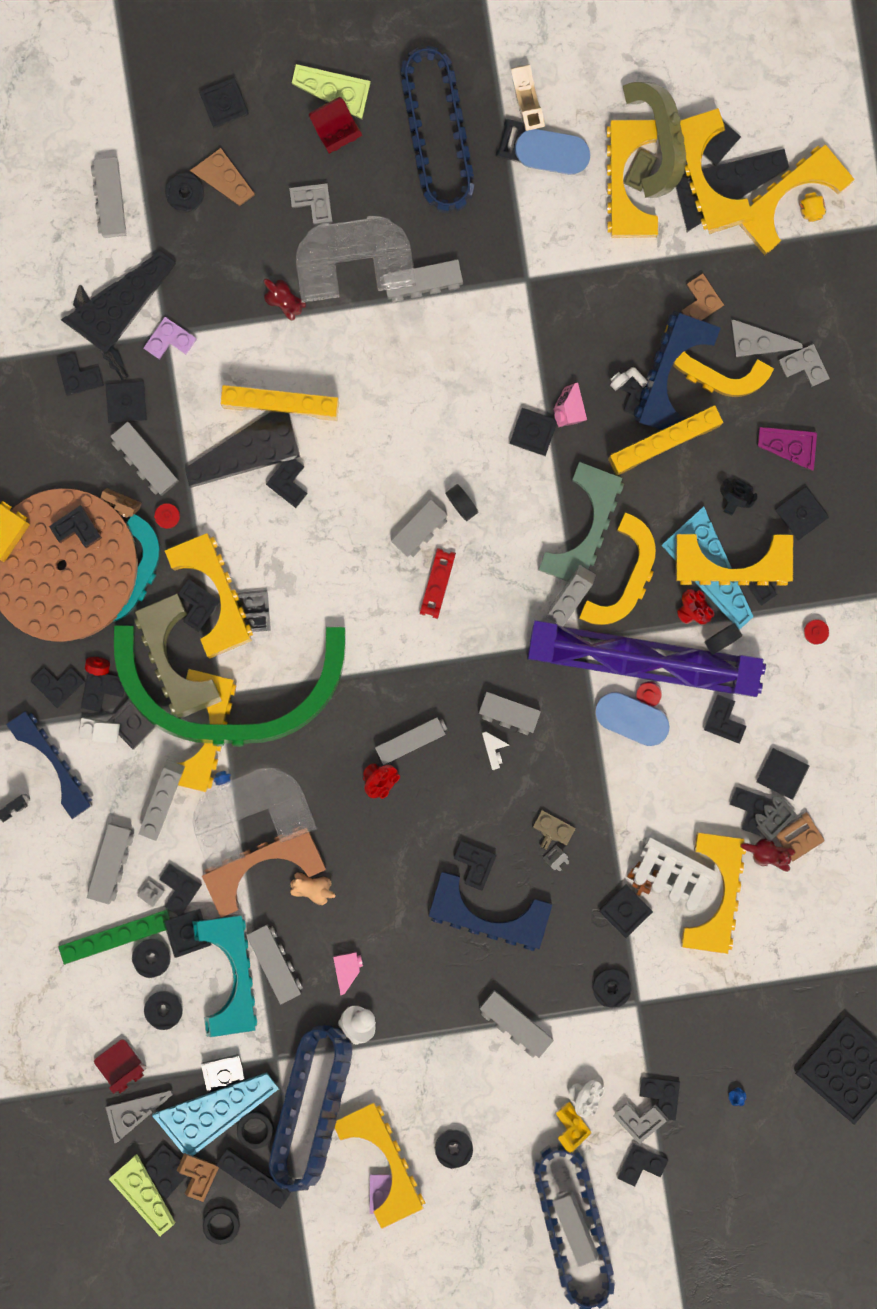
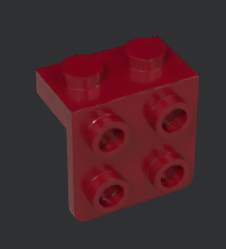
M338 97L309 113V118L328 153L337 151L340 147L362 136L342 97Z
M124 1039L118 1041L94 1060L96 1067L111 1085L109 1089L113 1094L117 1091L119 1094L129 1087L127 1083L131 1080L138 1081L144 1076L143 1072L146 1070L144 1064Z

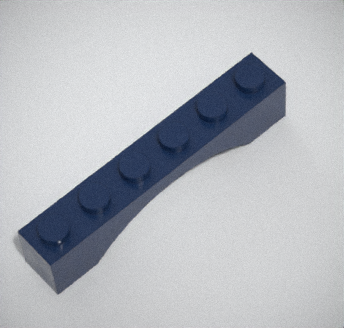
M25 711L6 725L16 740L37 748L52 763L61 785V804L71 819H74L93 806L91 804L93 799L87 791H82L80 788L82 783L76 775L74 777L69 772L71 768L66 760L62 761L58 756L60 752L54 744L50 745L47 740L49 736L43 728L39 729L36 724L38 720L32 712L29 714L28 711Z

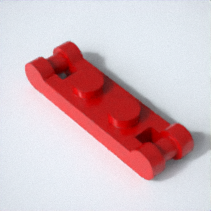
M437 548L420 615L425 616V614L433 616L432 618L438 619L454 563L455 552L448 553L444 552L443 549ZM440 559L448 560L447 566L439 564ZM429 601L436 603L435 608L428 607Z

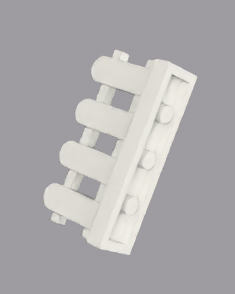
M651 837L643 848L641 856L644 858L639 868L635 867L632 872L636 874L634 877L636 884L642 885L646 880L652 882L651 890L653 893L659 894L663 889L669 891L668 899L670 902L676 903L680 898L686 900L685 908L689 912H693L697 907L701 908L704 903L701 902L704 892L705 890L710 891L712 887L710 885L719 874ZM654 863L661 866L656 878L649 874ZM671 872L678 875L673 886L667 884ZM688 881L695 884L690 895L684 893Z

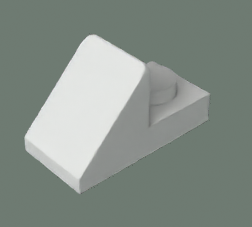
M83 717L81 718L79 737L92 739L93 742L117 743L120 724Z
M484 732L482 735L492 770L500 768L499 764L502 763L500 753H496L495 749L509 746V744Z

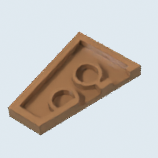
M221 148L190 170L191 173L221 192V194L238 206L243 205L255 196Z

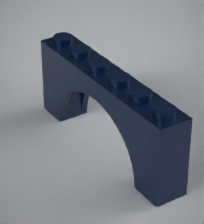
M676 311L668 318L667 331L663 333L660 350L654 356L655 364L653 369H650L647 376L648 383L641 392L642 399L640 405L634 411V420L660 430H665L687 419L677 413L669 401L667 380L672 365L684 351L693 346L701 344L714 346L721 329L718 326Z
M441 872L429 912V917H432L431 921L440 924L446 921L450 923V927L461 929L463 926L469 928L468 932L477 935L483 932L487 934L488 938L498 940V937L506 939L505 943L514 946L517 943L524 944L523 948L535 951V948L540 949L552 908L551 903L533 898L530 907L518 918L507 922L487 921L473 914L462 901L459 892L460 876Z

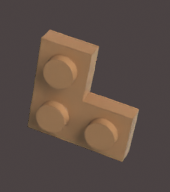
M701 274L687 284V287L697 301L681 312L702 321L724 306L704 274Z
M108 488L102 492L100 497L110 506H115L114 509L124 517H132L142 504Z
M184 1153L177 1171L192 1177L185 1195L204 1202L219 1169L216 1166L217 1164Z

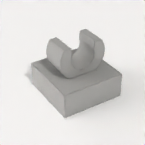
M557 845L543 857L554 870L561 871L562 869L559 866L563 862L569 864L568 856Z
M149 880L137 896L153 907L165 891Z

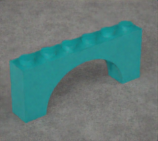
M235 915L192 921L195 941H207L219 947L228 958L233 973V986L227 1002L213 1015L204 1017L206 1036L217 1037L256 1031L257 1017L253 1013L255 999L251 995L253 982L248 972L250 959L246 955L248 941L247 938H244V930H246L245 920L242 919V916Z

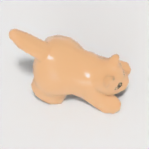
M297 872L294 875L296 879L290 883L292 888L290 891L291 895L308 897L318 905H324L327 903V898L335 897V894L329 890V887L332 885L331 880L326 877L312 879Z

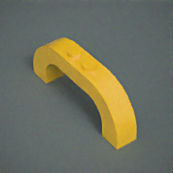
M685 351L673 364L678 371L686 375V379L695 384L699 382L703 384L702 388L711 393L715 391L729 397H742L757 391L765 384L774 368L757 359L747 376L741 379H730L694 360Z
M626 512L623 515L617 532L627 535L635 541L639 551L638 560L622 597L616 604L603 607L586 601L579 619L590 624L606 625L624 618L634 608L638 598L642 600L646 591L643 588L646 581L650 582L654 571H651L656 552L653 536L641 520Z

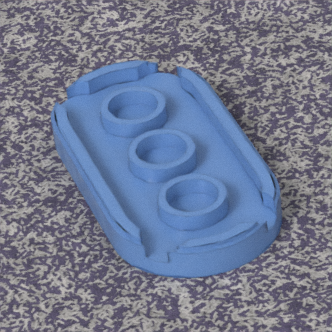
M532 129L522 133L515 143L517 158L528 168L574 175L583 171L590 161L588 145L577 136Z
M611 692L601 697L597 703L596 717L604 728L646 746L658 745L666 739L669 733V722L663 711L620 692Z

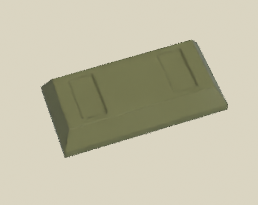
M640 149L624 184L641 192L643 189L642 179L649 176L658 157Z

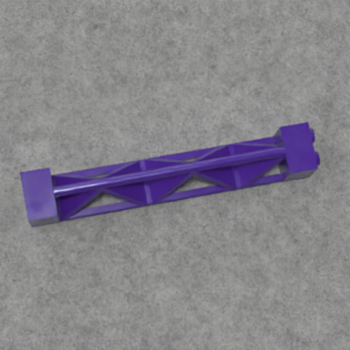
M541 621L533 622L528 660L748 697H758V694L762 693L763 683L760 682L761 675L765 674L766 663H763L764 659L718 652L712 655L710 651L561 627L557 626L558 624ZM579 636L606 641L591 644ZM652 648L678 653L663 656ZM591 656L603 665L574 661V659ZM726 661L736 662V666L734 667ZM664 668L675 677L646 672ZM733 681L732 687L717 685Z

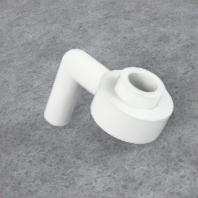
M631 367L622 374L618 372L611 378L612 383L610 386L616 391L632 376L642 387H645L648 381L635 367Z

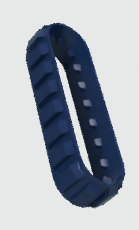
M427 46L426 49L421 50L417 47L408 53V61H403L401 76L405 77V79L401 80L403 94L409 96V98L405 99L407 114H412V117L408 118L410 132L416 134V136L412 137L414 151H419V155L415 156L417 170H422L423 172L419 174L421 189H426L423 197L428 205L437 207V212L448 214L449 210L454 209L458 212L467 206V198L472 199L474 184L470 183V180L474 179L472 165H467V161H470L469 147L463 145L464 142H467L465 127H460V124L463 123L462 110L456 107V105L460 104L458 90L453 89V86H456L455 72L449 70L452 62L446 53L441 54L436 47ZM427 57V60L431 61L433 59L439 60L437 63L439 68L445 67L447 76L442 78L443 83L449 84L451 94L447 95L446 99L447 102H452L454 113L449 116L450 121H456L458 132L453 133L454 140L460 141L461 151L456 153L457 158L463 159L465 168L460 171L461 177H466L468 186H462L461 192L465 195L461 199L458 196L454 198V203H448V200L442 199L441 202L436 200L438 195L435 191L430 193L428 184L433 181L432 176H426L424 166L429 164V160L422 156L421 147L426 145L425 139H419L417 128L422 126V122L415 119L414 109L419 106L418 101H412L410 92L415 89V84L408 81V74H413L414 67H411L414 62L418 64L422 61L421 58Z
M328 1025L313 1027L312 1031H306L296 1051L269 1161L270 1174L274 1182L281 1189H288L289 1192L306 1191L310 1186H315L325 1168L327 1153L332 1141V1134L335 1129L336 1118L340 1109L341 1098L344 1093L352 1059V1045L340 1028H333ZM328 1035L333 1041L335 1048L334 1060L306 1171L302 1179H295L293 1181L288 1173L287 1159L318 1041L322 1038H327Z
M558 1143L557 1147L553 1148L548 1145L540 1151V1160H535L534 1174L539 1175V1178L535 1179L537 1191L544 1195V1197L539 1198L542 1211L548 1212V1216L544 1217L547 1231H553V1234L549 1235L552 1250L557 1249L558 1252L553 1254L557 1269L562 1268V1272L558 1273L561 1287L567 1288L564 1296L571 1305L576 1303L579 1309L595 1307L600 1309L609 1302V1294H614L615 1280L610 1279V1276L614 1275L611 1261L605 1260V1257L609 1256L606 1241L601 1242L600 1238L605 1236L602 1224L596 1223V1219L600 1218L596 1204H591V1201L595 1199L592 1185L587 1186L586 1184L587 1181H590L587 1166L582 1167V1163L585 1160L578 1150L570 1153L566 1151L561 1143ZM555 1153H559L560 1157H565L566 1154L572 1155L573 1157L570 1161L572 1164L579 1163L581 1169L580 1172L576 1173L577 1179H583L586 1190L581 1192L582 1198H588L590 1209L585 1211L586 1216L593 1217L595 1225L594 1228L590 1229L591 1236L597 1235L600 1246L596 1250L598 1254H602L604 1265L599 1267L600 1272L607 1273V1282H602V1289H605L602 1294H596L593 1300H589V1297L584 1296L583 1299L577 1298L579 1294L577 1290L570 1291L568 1282L572 1281L571 1274H565L563 1264L568 1262L567 1256L560 1255L558 1245L563 1243V1239L555 1235L553 1226L559 1223L557 1218H551L549 1207L553 1206V1199H546L544 1191L545 1188L549 1187L548 1180L542 1181L541 1172L546 1171L547 1165H544L543 1162L546 1159L552 1160Z

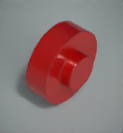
M162 504L155 511V521L164 529L175 527L180 520V513L172 504Z
M812 620L804 627V637L811 644H822L829 637V628L821 620Z
M90 657L85 661V670L97 676L106 675L110 670V662L101 657Z
M647 681L638 687L637 700L653 707L660 702L662 690L658 684Z

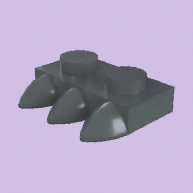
M773 796L775 808L764 805L766 817L761 814H755L758 824L757 828L769 841L773 840L797 815L782 798Z

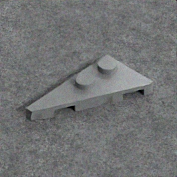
M731 320L736 357L803 348L800 342L736 320Z
M172 1090L106 1106L114 1143L119 1142L172 1096Z

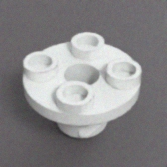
M351 1006L342 1013L338 1022L339 1027L353 1044L365 1043L375 1034V1016L370 1010L360 1006Z
M595 1080L589 1081L585 1086L578 1083L574 1084L569 1090L568 1097L576 1103V1114L582 1118L589 1115L594 1116L598 1111V1104L605 1093V1088Z

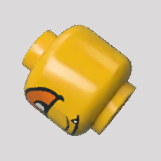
M815 192L804 195L805 199L800 201L802 217L808 219V222L823 219V216L826 214L824 198L816 196Z

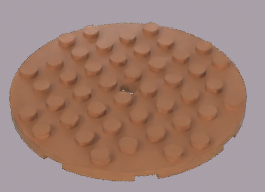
M53 489L40 492L16 505L11 511L15 514L20 512L27 517L26 522L30 526L6 561H0L1 613L21 631L33 637L52 642L84 639L104 629L117 618L124 605L128 603L137 578L138 559L135 549L136 544L122 516L102 499L90 493L74 489ZM82 505L102 536V539L85 548L75 533L62 543H59L49 526ZM61 560H65L67 563L64 570H59L57 563Z

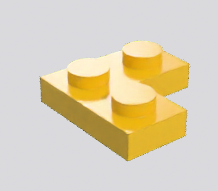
M568 1102L556 1112V1115L566 1128L558 1139L566 1151L571 1153L591 1134V1131L582 1118L576 1114L572 1104Z

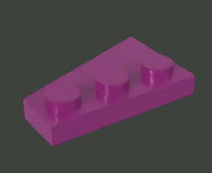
M759 428L757 447L814 471L817 432Z

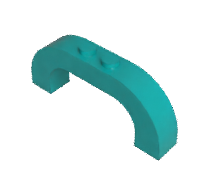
M135 514L130 517L127 525L132 535L142 544L143 558L138 566L136 583L131 597L119 612L117 618L112 622L126 617L136 607L139 600H144L147 591H145L147 585H152L157 576L154 573L161 556L158 536L145 520Z

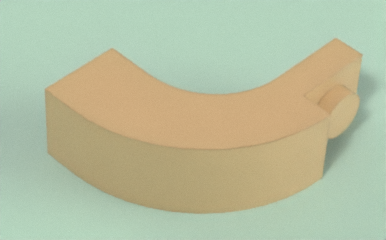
M530 64L511 68L516 99L525 130L545 127Z

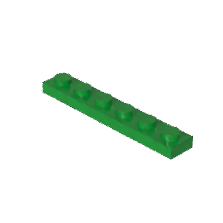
M168 909L58 946L63 964L65 965L165 931L163 921L171 918Z

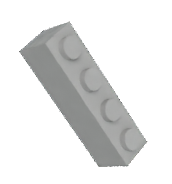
M117 157L94 159V165H91L92 177L96 178V184H93L94 196L98 195V203H95L96 214H100V222H97L98 233H102L103 238L127 236Z
M459 260L383 275L388 300L392 299V302L404 300L403 297L410 295L411 298L421 297L422 293L430 292V294L440 293L441 289L444 288L456 290L460 288L459 285H463Z
M129 422L125 423L110 436L113 439L111 444L117 451L121 449L126 454L123 458L130 466L134 464L138 468L136 473L142 480L146 478L150 482L148 487L155 495L157 493L161 496L179 482Z
M170 760L166 761L139 835L157 841L185 766Z
M111 823L108 824L87 894L88 899L105 904L115 901L118 890H115L116 883L121 882L123 872L120 870L122 864H126L129 853H126L127 846L132 845L134 835L131 834V829Z
M267 924L247 934L246 936L280 1005L301 995L303 986L299 978H294L292 972L295 970L290 961L286 962L283 956L286 952L282 944L278 945L275 939L278 936L273 926L269 927Z
M495 990L479 1007L482 1011L480 1014L488 1021L490 1019L494 1020L497 1023L495 1025L496 1028L502 1033L507 1031L512 1035L510 1039L518 1046L520 1043L526 1047L524 1051L533 1058L535 1055L540 1058L554 1041L551 1036Z

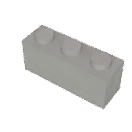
M430 500L391 542L406 557L410 555L414 557L421 550L419 547L423 541L427 543L434 536L432 532L437 527L441 529L448 522L446 520L448 515Z
M579 565L550 606L547 618L563 627L593 585L596 575Z
M488 692L485 694L479 714L482 715L481 719L492 722L493 719L500 721V726L509 729L512 725L518 728L517 732L528 735L529 732H534L541 713L539 710Z

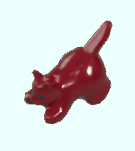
M264 279V284L269 289L264 295L266 303L270 306L279 307L287 319L293 321L295 315L301 314L302 308L306 307V303L291 293L285 281L277 280L276 283H273L269 279Z
M767 838L760 839L755 845L748 843L740 844L742 849L753 854L756 864L760 866L771 864L785 872L790 871L788 864L791 863V856L796 853L794 849L775 846V843Z

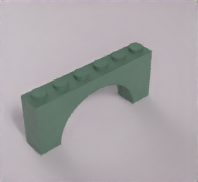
M581 462L578 463L572 482L581 486L591 500L593 507L591 529L586 539L575 549L560 554L545 552L538 571L568 582L579 565L587 570L590 565L594 566L597 555L594 554L596 547L600 548L604 539V537H601L603 529H608L611 519H608L610 511L614 512L617 501H614L616 494H621L624 483H621V477Z

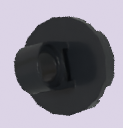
M727 478L721 484L720 492L728 500L723 512L732 516L737 506L743 508L752 507L757 501L758 495L751 492L752 487L738 479L729 481V478Z

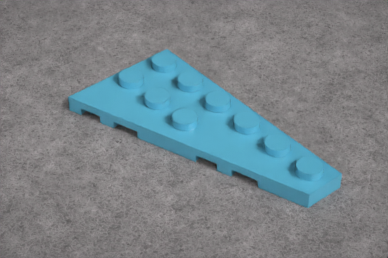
M704 507L661 545L676 561V535L697 534V542L704 556L720 567L731 569ZM694 581L732 623L736 624L739 630L753 618V614L738 582H730V585H719V582H711V585H699V581Z
M264 1073L153 1113L152 1116L183 1154L186 1153L194 1156L275 1093L279 1086L268 1073Z

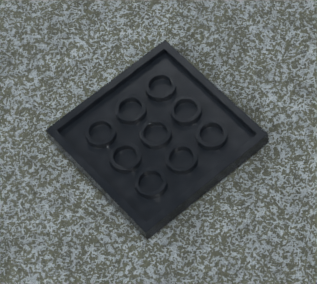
M845 1016L795 1074L855 1125L877 1099V1042Z

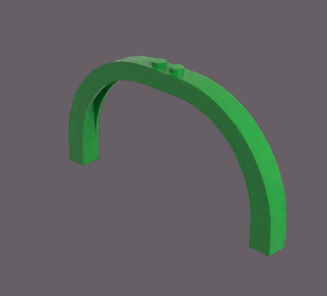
M114 626L116 669L122 686L135 708L151 724L174 737L198 743H213V746H224V743H232V746L241 747L249 743L268 742L285 737L301 729L312 721L328 704L339 684L345 663V627H326V653L321 676L310 695L296 709L283 717L261 724H197L169 714L150 698L143 688L136 670L134 626Z

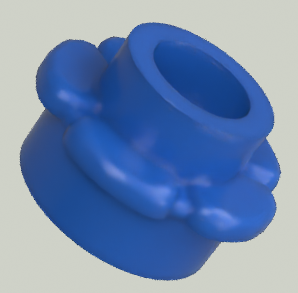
M226 771L216 773L213 779L216 787L230 784L231 774H226Z
M737 1087L729 1093V1101L732 1105L743 1106L745 1104L746 1093L741 1088Z

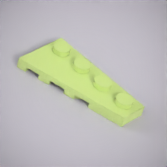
M296 64L292 85L328 103L338 97H342L350 114L363 119L371 81Z
M137 1154L109 1178L159 1236L175 1224L174 1219Z

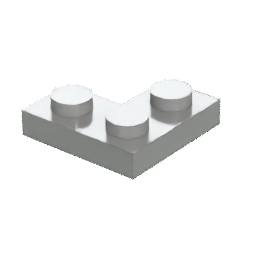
M327 183L289 188L292 208L311 206L313 225L332 222Z
M814 344L778 360L786 378L804 370L811 387L830 379Z
M629 1102L613 1115L638 1144L643 1142L668 1120L656 1105L641 1116Z

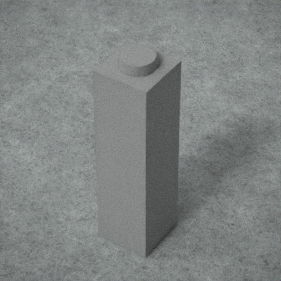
M435 718L375 747L384 765L446 735L444 731L448 729L443 719L439 721L438 718Z
M567 1190L557 1193L552 1202L578 1267L596 1261L599 1255L573 1191L567 1193Z

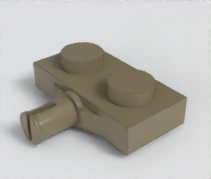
M543 810L532 827L545 836L540 845L545 850H547L551 841H558L567 846L576 829Z

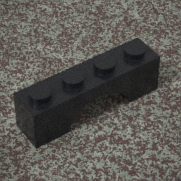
M230 1147L227 1148L216 1165L279 1209H281L291 1194L288 1189H281L272 1177L255 1168Z

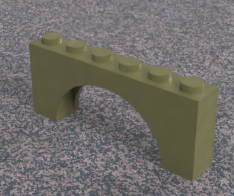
M178 594L135 611L137 618L134 621L137 628L143 631L144 635L141 638L145 647L149 646L151 652L148 655L152 664L156 663L158 669L155 670L158 680H162L164 683L162 690L165 697L170 698L171 704H169V708L172 714H176L181 719L221 702L222 699L213 680L205 682L189 681L179 676L169 663L167 657L169 634L175 624L187 616Z

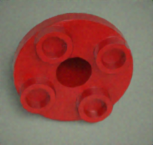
M691 589L683 593V606L677 610L679 619L685 624H689L693 620L703 625L710 622L714 616V611L705 601L704 593L700 590L696 592Z
M375 763L368 765L363 772V780L366 782L365 793L370 798L380 797L383 799L387 797L389 790L400 779L398 771L392 765L378 766Z

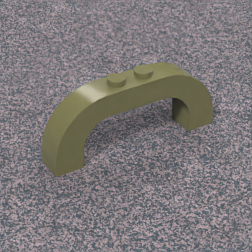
M650 82L628 83L623 85L626 104L638 105L646 102L654 112L662 151V163L654 175L642 179L645 198H657L671 192L680 182L685 170L686 150L680 117L673 97L664 87Z

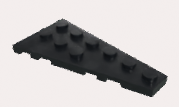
M785 149L705 168L702 169V173L706 182L716 193L728 199L740 200L748 193L787 170L789 164ZM685 173L675 188L686 232L688 233L693 228L702 224L701 219L704 216L702 211L698 212L695 201L698 200L696 193L692 194L689 183L692 182L691 175L687 176Z
M159 251L143 262L141 266L127 273L118 282H114L91 298L89 302L62 318L61 321L105 354H108L176 265V262Z
M269 412L187 466L185 471L189 487L193 488L301 457L290 413Z

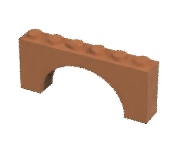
M302 826L293 829V834L287 837L284 833L274 838V843L269 845L267 842L257 846L258 850L252 853L250 850L239 854L241 858L233 861V858L222 862L223 866L216 869L213 866L204 870L206 874L202 875V878L221 918L239 910L237 902L239 882L249 868L261 861L275 858L292 861L305 871L308 878L327 869L308 827L303 829Z

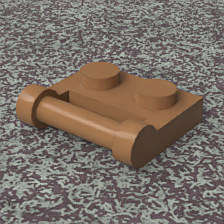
M807 812L802 814L801 818L782 829L776 836L782 847L795 850V855L791 856L792 862L825 841ZM804 824L808 825L809 828L788 842L785 840L784 837Z

